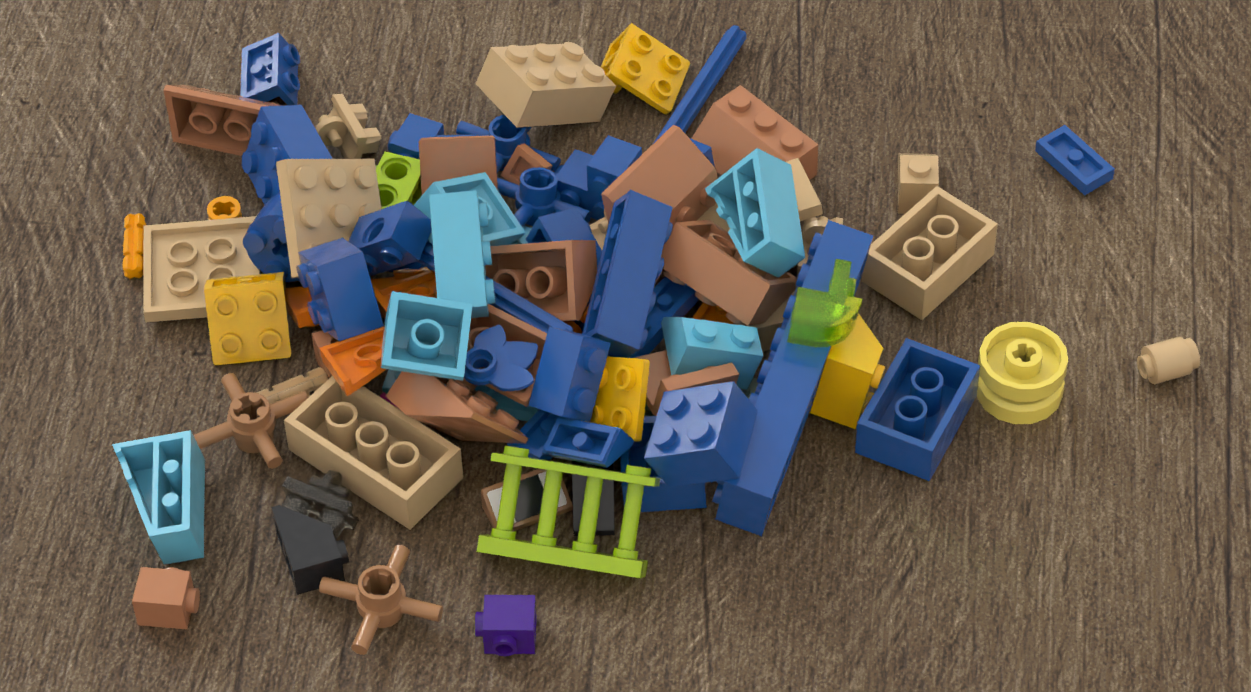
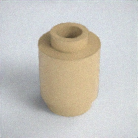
M1178 336L1143 346L1141 356L1137 358V365L1141 376L1144 379L1148 378L1155 385L1190 375L1193 369L1199 368L1200 355L1195 342L1191 338L1183 339Z

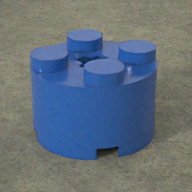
M277 194L267 201L249 226L243 238V246L247 250L253 264L264 274L284 272L285 282L300 281L299 278L291 277L281 196Z

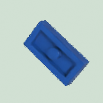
M1066 125L1036 141L1035 151L1083 195L1092 192L1113 179L1115 168Z

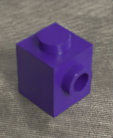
M484 595V610L475 614V636L483 637L484 654H496L499 656L535 654L537 626L535 595Z

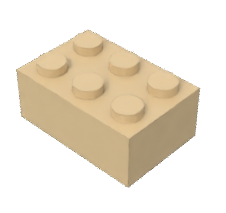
M565 42L564 44L539 43L526 46L491 47L476 81V85L517 128L600 122L616 87L605 75V71L595 65L584 54V50L579 45L572 42Z
M936 186L871 244L862 275V282L920 320H923L994 255L998 224Z

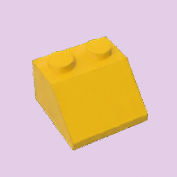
M848 306L827 356L810 413L856 429L861 414H863L874 395L873 392H870V388H878L886 366L878 364L883 351L882 345L857 310Z

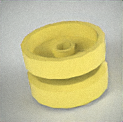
M1010 322L996 327L985 336L979 351L978 365H980L977 390V399L984 410L998 420L1012 424H1033L1047 419L1060 405L1064 392V378L1067 372V349L1059 336L1045 326L1031 322Z

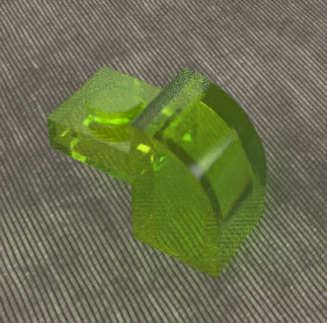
M835 259L828 292L798 287L793 304L787 342L811 347H829L842 342L851 334L863 300L854 297L857 279L849 277L851 261Z

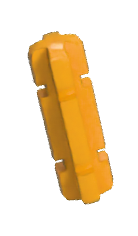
M141 213L135 215L128 214L124 218V228L126 230L124 231L123 255L125 256L123 258L124 276L129 279L133 277L141 278L143 276V241L146 222L144 215Z

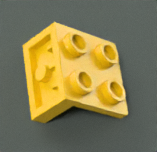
M631 23L610 44L601 68L605 71V75L616 85L614 94H617L623 87L667 115L673 109L690 62Z
M284 272L206 280L204 295L214 365L282 359L291 356Z
M607 356L590 423L618 427L634 441L640 442L642 440L650 366L649 360Z

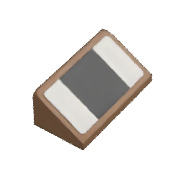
M536 469L521 475L513 531L539 522L547 470ZM563 478L556 516L573 510ZM503 481L481 490L482 508L493 528L497 526Z

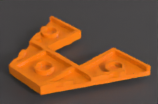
M427 267L393 270L394 277L371 279L380 314L385 320L392 291L437 298L435 272ZM286 288V309L299 328L318 326L319 324L314 325L308 311L307 303L312 301L309 288ZM385 325L319 348L323 363L347 396L387 370L381 368Z

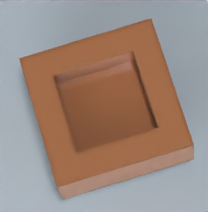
M524 143L517 145L500 176L509 182L519 185L520 176L525 170L537 167L551 170L553 165Z

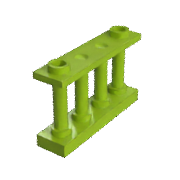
M505 446L504 453L491 454V461L506 463L497 526L492 528L491 535H479L476 552L635 578L646 577L648 560L638 559L639 551L635 550L644 486H660L661 478L651 477V468L626 465V472L536 459L528 457L529 449ZM522 466L547 470L537 535L532 534V541L516 539V531H513ZM563 472L587 476L578 540L573 541L572 548L557 546V538L553 537ZM604 479L628 483L618 548L614 547L613 555L597 552L598 545L594 544Z

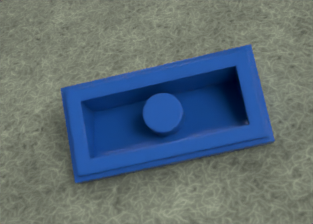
M557 417L541 453L546 456L609 467L631 448L634 440L618 427Z

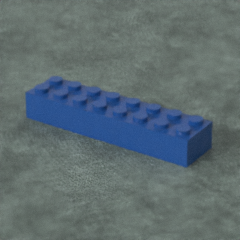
M828 220L823 234L815 233L809 248L807 263H803L799 272L795 293L793 296L790 295L781 328H777L772 340L769 358L764 360L761 367L756 391L751 393L749 397L750 402L758 412L740 478L717 481L718 486L712 502L719 504L715 520L762 536L813 405L827 356L846 310L852 304L862 278L873 235Z

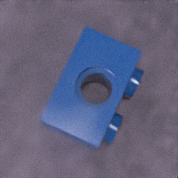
M407 200L359 217L348 242L363 251L369 276H373L419 261L432 231L431 219Z

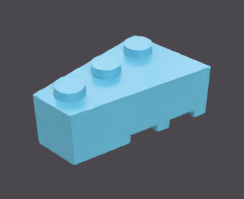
M756 148L705 188L708 196L714 198L718 205L716 211L719 217L726 220L730 230L728 233L744 262L779 278L806 258L791 164Z
M477 190L429 194L437 298L473 304L471 318L489 317L488 304L495 303V290L493 279L486 280L485 265H492L490 241H483L482 227L489 226L487 202L479 203Z
M191 430L112 444L147 533L163 564L204 558L205 458Z

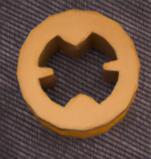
M231 196L217 197L207 206L209 220L242 217L240 203Z

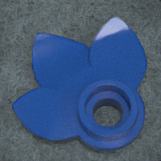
M501 325L490 327L477 335L474 348L467 352L464 378L471 384H491L502 391L525 389L534 383V378L528 369L536 359L538 345L530 342L506 341V334Z

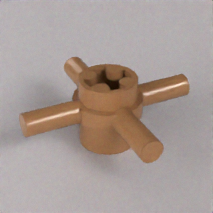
M234 373L224 375L221 382L232 400L227 415V422L194 434L193 436L199 448H205L233 436L240 450L246 453L260 452L268 468L273 469L280 466L283 460L273 443L276 419L288 415L297 409L308 398L306 392L302 391L269 404L268 400L259 393H245Z
M396 545L387 566L376 565L363 571L359 576L358 585L328 577H322L319 585L320 593L356 601L358 612L363 617V621L351 646V649L357 654H367L377 629L395 625L399 622L403 613L440 622L442 618L443 606L406 597L404 586L400 583L399 578L410 555V550L403 545Z

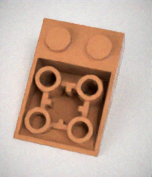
M402 371L386 394V397L405 415L461 441L526 444L529 439L516 428L519 421L502 409L497 410L498 402L483 391H476L477 385L469 383L465 378L461 381Z

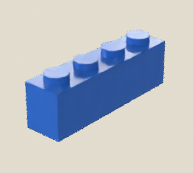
M633 190L628 191L613 204L582 332L583 335L610 342L608 355L612 357L627 358L636 351H640L646 342L648 330L644 327L647 315L653 309L656 301V293L653 292L655 280L661 274L664 266V258L661 257L663 246L668 241L673 228L672 222H669L672 206Z

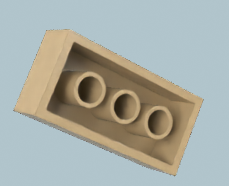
M331 376L284 420L288 448L291 452L409 530L463 479L461 448L419 421L405 415L400 409L364 386L347 396L335 378Z

